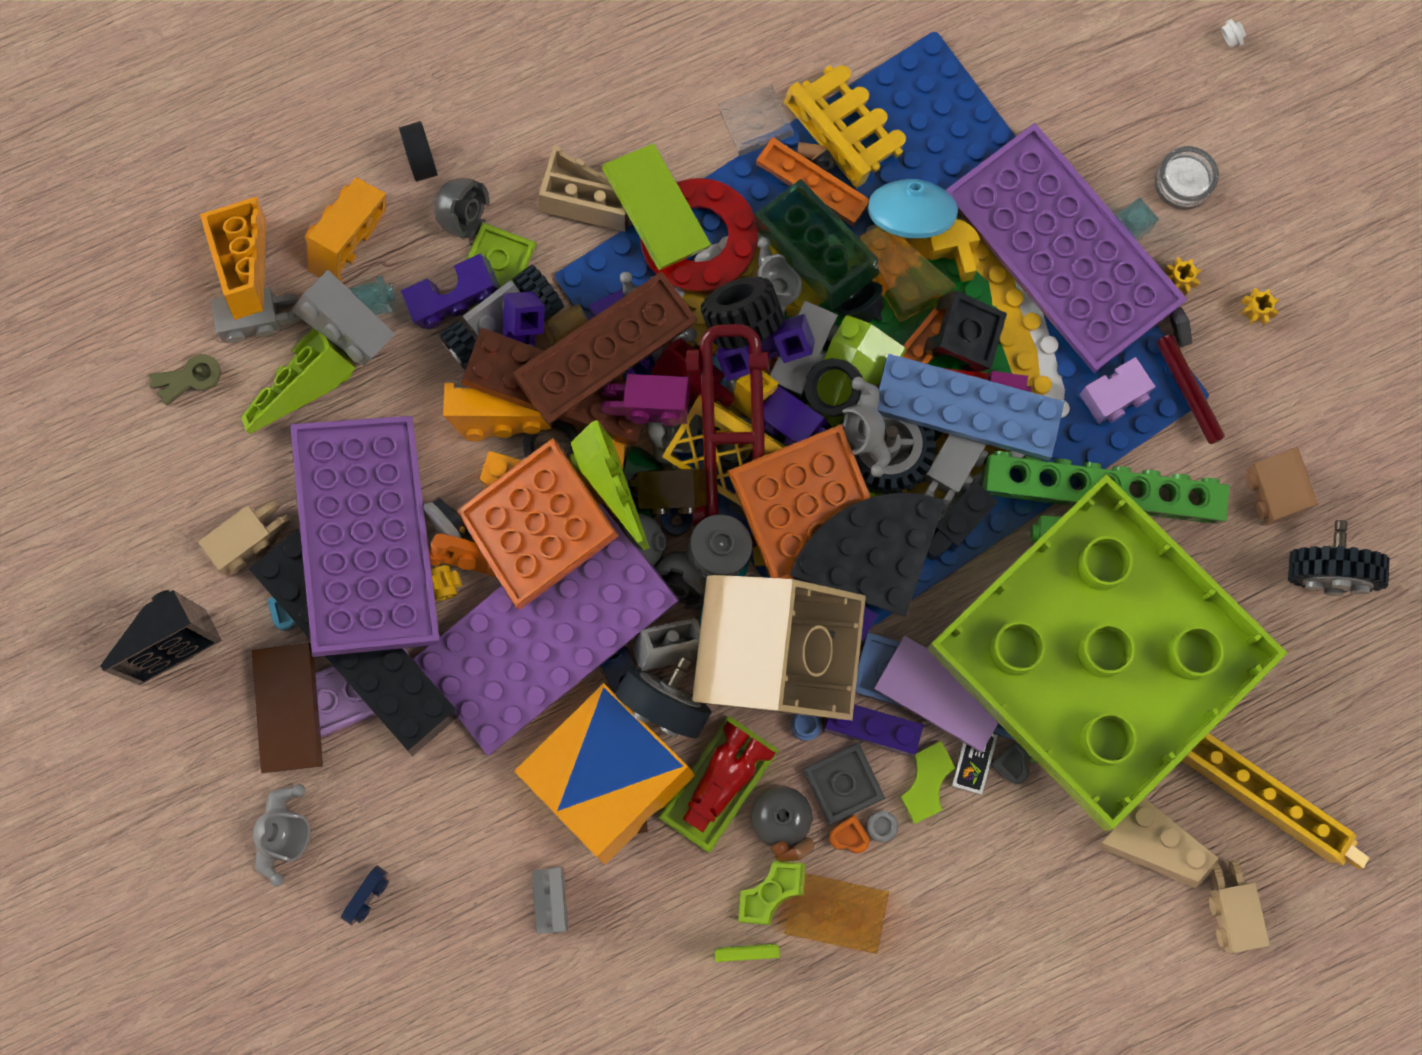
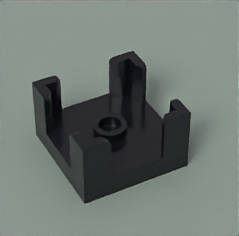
M957 290L940 296L936 310L946 309L938 335L927 338L923 352L933 357L948 354L969 363L962 366V369L966 371L981 372L991 369L1007 313Z

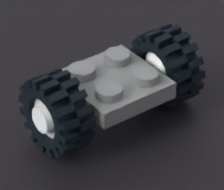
M531 264L512 279L513 282H507L462 316L474 335L459 320L439 334L452 356L465 371L481 327L503 335L504 294L534 292L545 305L544 322L564 308V304L558 297L557 292L554 291L553 286L549 284L546 277L534 265Z

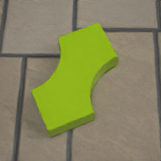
M942 741L913 756L916 765L915 780L910 789L900 796L913 824L942 811L939 800L940 787L944 778L956 769Z
M773 861L768 876L760 885L752 889L740 891L738 922L771 925L776 909L785 900L794 896H804L806 864Z

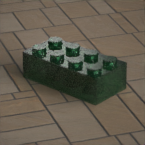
M802 179L798 180L755 213L758 232L763 237L770 239V245L786 258V262L794 268L800 277L832 310L836 309L879 275L878 257Z

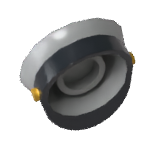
M440 497L424 504V511L438 534L442 533L461 538L468 531L456 510L448 506Z

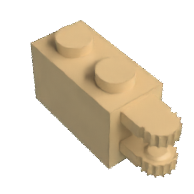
M276 500L271 501L256 512L247 505L199 540L198 543L220 572L225 575L229 573L235 574L245 567V561L253 555L259 556L265 553L271 547L270 543L275 540L273 536L285 528L291 520L287 515H283L266 527L262 521L279 509L280 505Z
M1236 859L1229 861V871L1233 886L1226 887L1223 871L1217 863L1216 867L1211 871L1214 889L1211 890L1212 897H1209V906L1212 915L1217 916L1219 928L1216 929V936L1220 947H1224L1226 953H1237L1270 946L1256 883H1245L1241 866Z

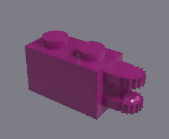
M627 374L626 384L611 383L603 388V394L606 397L624 400L603 401L600 411L607 415L625 416L626 421H631L635 424H646L648 422H658L667 426L687 424L691 393L688 377Z

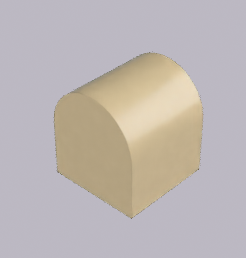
M725 575L707 576L692 702L852 721L866 595L795 579Z

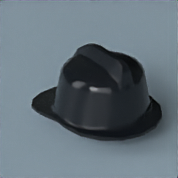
M850 275L839 279L828 289L825 301L831 309L867 323L870 321H882L881 312L884 308V300L882 297L883 286L880 283L861 275Z

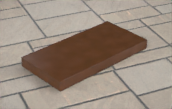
M311 643L251 650L261 773L323 767L314 657H312Z

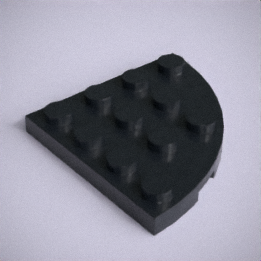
M893 493L867 498L851 504L826 520L813 533L810 539L805 542L795 558L788 575L808 583L866 595V604L906 617L945 500L917 493Z

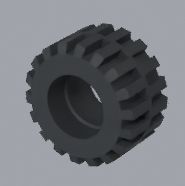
M758 276L728 282L709 294L701 304L700 310L708 329L720 324L747 325L756 331L760 341L777 331L784 319V314L772 282L767 278ZM718 337L713 341L718 347L727 349L749 346L748 341L744 337Z

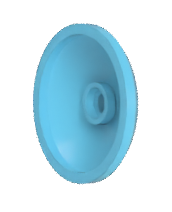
M901 179L889 182L874 191L869 199L868 212L870 218L878 227L891 234L907 238H928L942 234L954 225L957 219L958 207L954 198L945 189L934 183L918 179Z

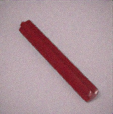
M1171 334L1158 340L1157 345L1209 444L1221 441L1225 434L1178 344Z

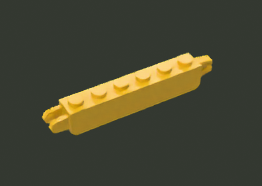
M1208 733L1182 760L1328 862L1338 863L1341 866H1344L1347 862L1357 869H1363L1370 859L1356 848L1358 842L1355 839L1357 836L1353 831Z

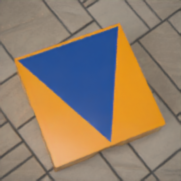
M603 683L514 772L580 841L606 865L638 833L645 821L659 809L663 808L695 775L644 722L633 716L634 712L623 704Z

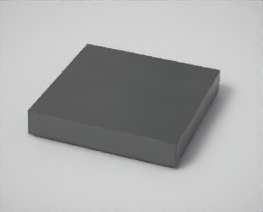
M859 742L803 768L828 825L885 799Z

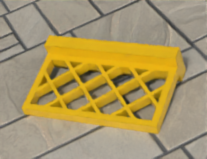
M701 394L688 413L687 424L680 426L662 455V458L680 469H694L687 465L693 462L696 469H700L698 461L704 460V456L697 457L693 441L703 438V434L692 436L690 422L695 414L702 417ZM714 402L715 426L721 429L715 432H752V425ZM687 429L688 438L680 439ZM764 433L765 455L786 447ZM690 442L692 459L681 461L671 455L677 444ZM734 444L735 449L718 452L716 445V462L719 471L717 479L720 478L722 486L717 483V490L720 494L741 506L737 494L729 491L726 487L724 477H728L729 474L728 472L723 473L719 456L737 453L740 466L743 464L740 451L753 449L752 444H745L747 446L739 448V444Z

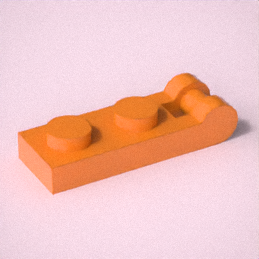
M442 533L434 536L429 548L431 565L438 566L441 563L497 578L476 542Z

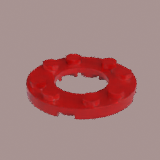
M686 179L676 183L690 208L711 210L727 226L728 239L725 248L718 256L709 261L695 262L684 259L660 271L640 238L641 249L650 270L652 269L656 275L662 271L678 291L690 294H708L722 285L738 279L748 270L757 249V221L748 202L732 187L712 179Z

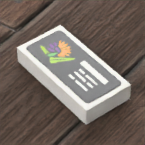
M991 735L983 752H979L969 745L962 743L951 787L982 795L998 735Z

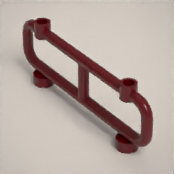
M720 324L712 326L701 337L700 350H687L686 353L687 374L701 375L704 468H706L707 505L696 507L697 513H692L694 526H697L703 519L709 516L718 515L716 445L752 444L753 460L765 455L762 370H769V352H762L760 337L754 329L747 325ZM718 337H744L749 343L752 432H715L712 343ZM751 535L752 548H754L757 544L754 536Z

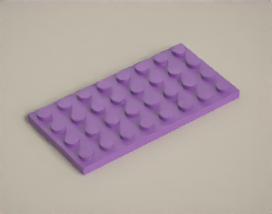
M1036 123L1032 124L946 189L956 201L958 213L976 230L983 243L1093 373H1096L1188 300Z
M401 416L290 424L312 657L439 645V631L413 417Z
M604 504L599 506L619 537L521 610L515 607L507 592L501 586L439 637V645L428 646L413 659L459 713L458 718L488 756L493 754L634 639L643 629H646L680 601Z

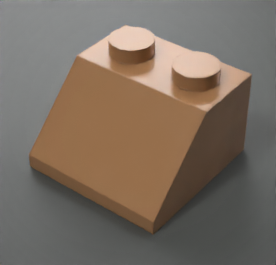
M1298 447L1256 462L1246 470L1247 486L1251 491H1254L1257 500L1255 504L1258 517L1264 520L1265 526L1300 517L1318 505Z

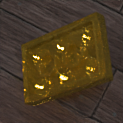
M805 873L804 896H794L791 898L784 934L877 954L889 891Z

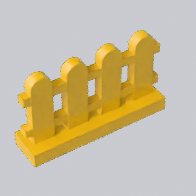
M829 65L823 71L825 75L813 83L806 80L801 85L799 82H796L790 86L784 103L819 145H823L828 149L835 160V164L857 189L866 182L870 171L875 173L880 169V162L892 154L895 158L902 155L903 150L901 148L906 141V136L900 130H893L888 134L883 128L888 118L887 113L880 108L870 112L865 107L869 99V92L866 88L856 87L851 90L848 87L847 83L851 77V71L848 67L840 65L833 69ZM839 90L843 96L829 105L824 98ZM856 111L862 118L847 127L842 120ZM875 133L880 140L865 148L861 141Z

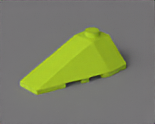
M846 315L830 343L824 360L835 358L848 361L857 367L865 382L878 386L888 353L903 357L906 348L874 325ZM836 369L824 373L817 384V392L821 400L832 406L841 405L846 402L853 388L849 376L843 371ZM807 402L806 405L813 409L810 403ZM816 411L832 427L844 422L845 415L833 417Z
M312 328L293 348L292 352L296 355L287 367L280 365L275 372L277 376L271 388H263L241 416L245 430L252 434L336 389L341 383L348 381L356 369L352 359L344 350Z
M595 420L571 442L574 452L570 454L571 462L576 471L582 472L642 549L647 550L650 547L613 440L600 422Z

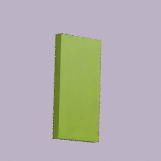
M654 143L609 161L602 166L603 172L659 271L702 252L711 246Z
M729 715L691 769L695 776L669 801L658 817L709 854L773 761L772 759L770 761L756 762L754 776L735 795L719 817H715L716 821L709 823L704 832L699 831L682 818L690 808L687 804L692 802L691 797L707 769L714 750L726 742L723 732V726L726 721L750 736L736 754L737 758L742 756L752 738L775 752V756L779 752L777 748Z

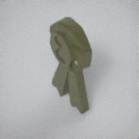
M199 354L187 361L184 370L151 373L148 376L152 380L150 384L151 389L165 387L156 394L163 398V403L168 406L190 387L204 392L217 386L222 371L215 358L206 354Z

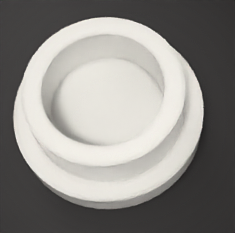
M1232 19L1226 21V25L1221 27L1222 35L1230 48L1236 45L1240 47L1244 45L1243 38L1246 37V32L1239 21L1235 23Z

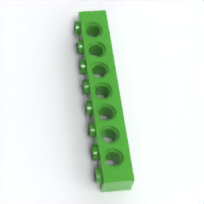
M994 451V455H989L984 460L981 487L991 496L1074 506L1107 474L1149 516L1211 524L1227 521L1230 485L1220 484V479L1206 477L1201 478V481L1190 480V475L1172 474V477L1160 476V471L1143 470L1142 474L1132 473L1131 468L1124 466H1113L1112 470L1101 469V464L1085 462L1083 466L1071 465L1072 461L1068 459H1053V462H1046L1028 455H1024L1023 459L1014 458L1011 452ZM1011 468H1016L1021 472L1022 480L1020 483H1016L1010 478L1009 472ZM1041 472H1046L1050 475L1052 479L1050 487L1044 486L1040 482L1039 476ZM1071 476H1076L1080 479V490H1075L1070 486L1069 480ZM1131 483L1139 487V498H1135L1130 494L1129 486ZM1160 487L1168 490L1170 495L1168 502L1160 498ZM1190 491H1194L1198 495V505L1190 502Z

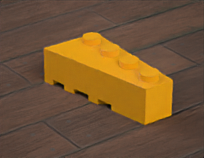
M256 196L200 214L221 288L234 320L264 311L266 218L258 197Z

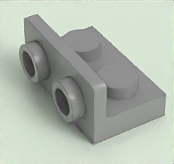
M554 867L534 870L532 878L537 933L568 931L564 868Z

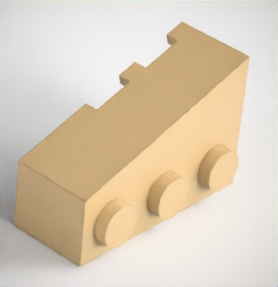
M554 144L539 192L540 212L625 232L629 216L605 173L596 172L586 166L584 161L579 158H572L562 152V148Z
M1145 798L1102 842V851L1125 858L1136 865L1158 872V874L1195 889L1216 867L1219 859Z

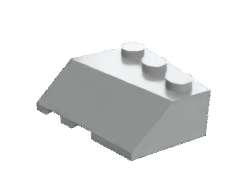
M329 270L301 296L291 310L344 350L353 361L361 363L363 366L395 335L386 324Z

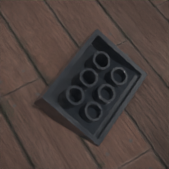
M164 590L157 593L151 598L152 602L146 604L102 662L100 665L102 670L132 683L142 685L221 642L222 640L206 609L174 590Z

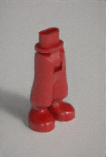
M728 721L723 726L726 742L714 750L707 769L691 797L692 802L687 804L690 808L682 818L701 832L705 831L710 822L714 823L716 821L715 817H719L735 795L754 776L756 762L770 761L776 754L752 738L745 752L740 758H737L736 754L750 736Z

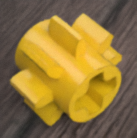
M1177 257L1174 261V266L1168 264L1164 272L1169 274V279L1186 296L1190 292V287L1197 288L1200 284V281L1195 277L1202 270L1196 269L1192 264L1193 259L1182 261L1180 257ZM1181 273L1185 275L1184 279L1179 277Z
M1254 288L1251 291V297L1245 296L1241 300L1246 307L1240 314L1247 316L1250 320V325L1260 321L1265 326L1269 322V317L1275 318L1278 315L1279 311L1274 309L1279 299H1274L1270 294V289L1265 292H1259L1257 288Z
M449 565L432 568L431 574L435 601H444L457 596L456 588L462 587L457 570L451 572Z

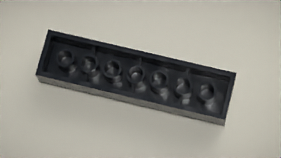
M296 529L251 566L249 570L310 639L301 535ZM403 648L325 656L412 757L459 716L456 708Z

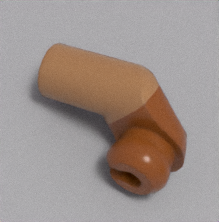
M805 837L790 848L787 842L781 841L773 844L771 850L776 855L774 858L781 863L797 861L806 857L814 849L815 844L812 839Z

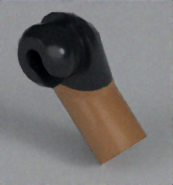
M798 142L796 149L798 154L811 159L814 164L827 172L834 169L835 160L825 146Z

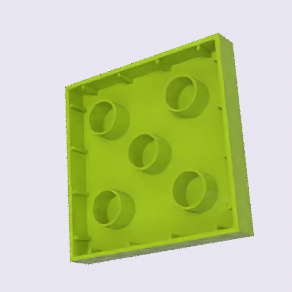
M1107 474L927 648L934 658L1104 831L1113 830L1288 654Z

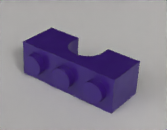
M480 253L454 265L458 275V283L452 292L441 295L437 285L428 278L401 290L413 323L423 329L435 328L442 323L441 320L450 316L456 317L465 314L469 307L481 303L497 291L500 285L490 261Z
M534 292L504 294L503 335L535 347V334H543L545 305Z
M805 314L783 320L782 325L778 327L777 331L761 341L762 352L768 351L769 359L781 357L783 363L812 355L815 338ZM749 346L734 349L718 347L716 356L727 381L750 374Z
M854 705L852 721L827 718L823 732L850 740L855 739L883 747L882 749L913 757L916 755L924 725Z

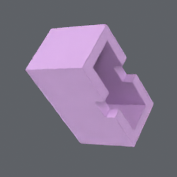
M1136 357L1114 370L1115 373L1110 375V379L1104 375L1087 385L1079 394L1098 424L1107 419L1112 423L1126 414L1124 409L1133 404L1137 408L1151 399L1149 394L1155 388V385Z

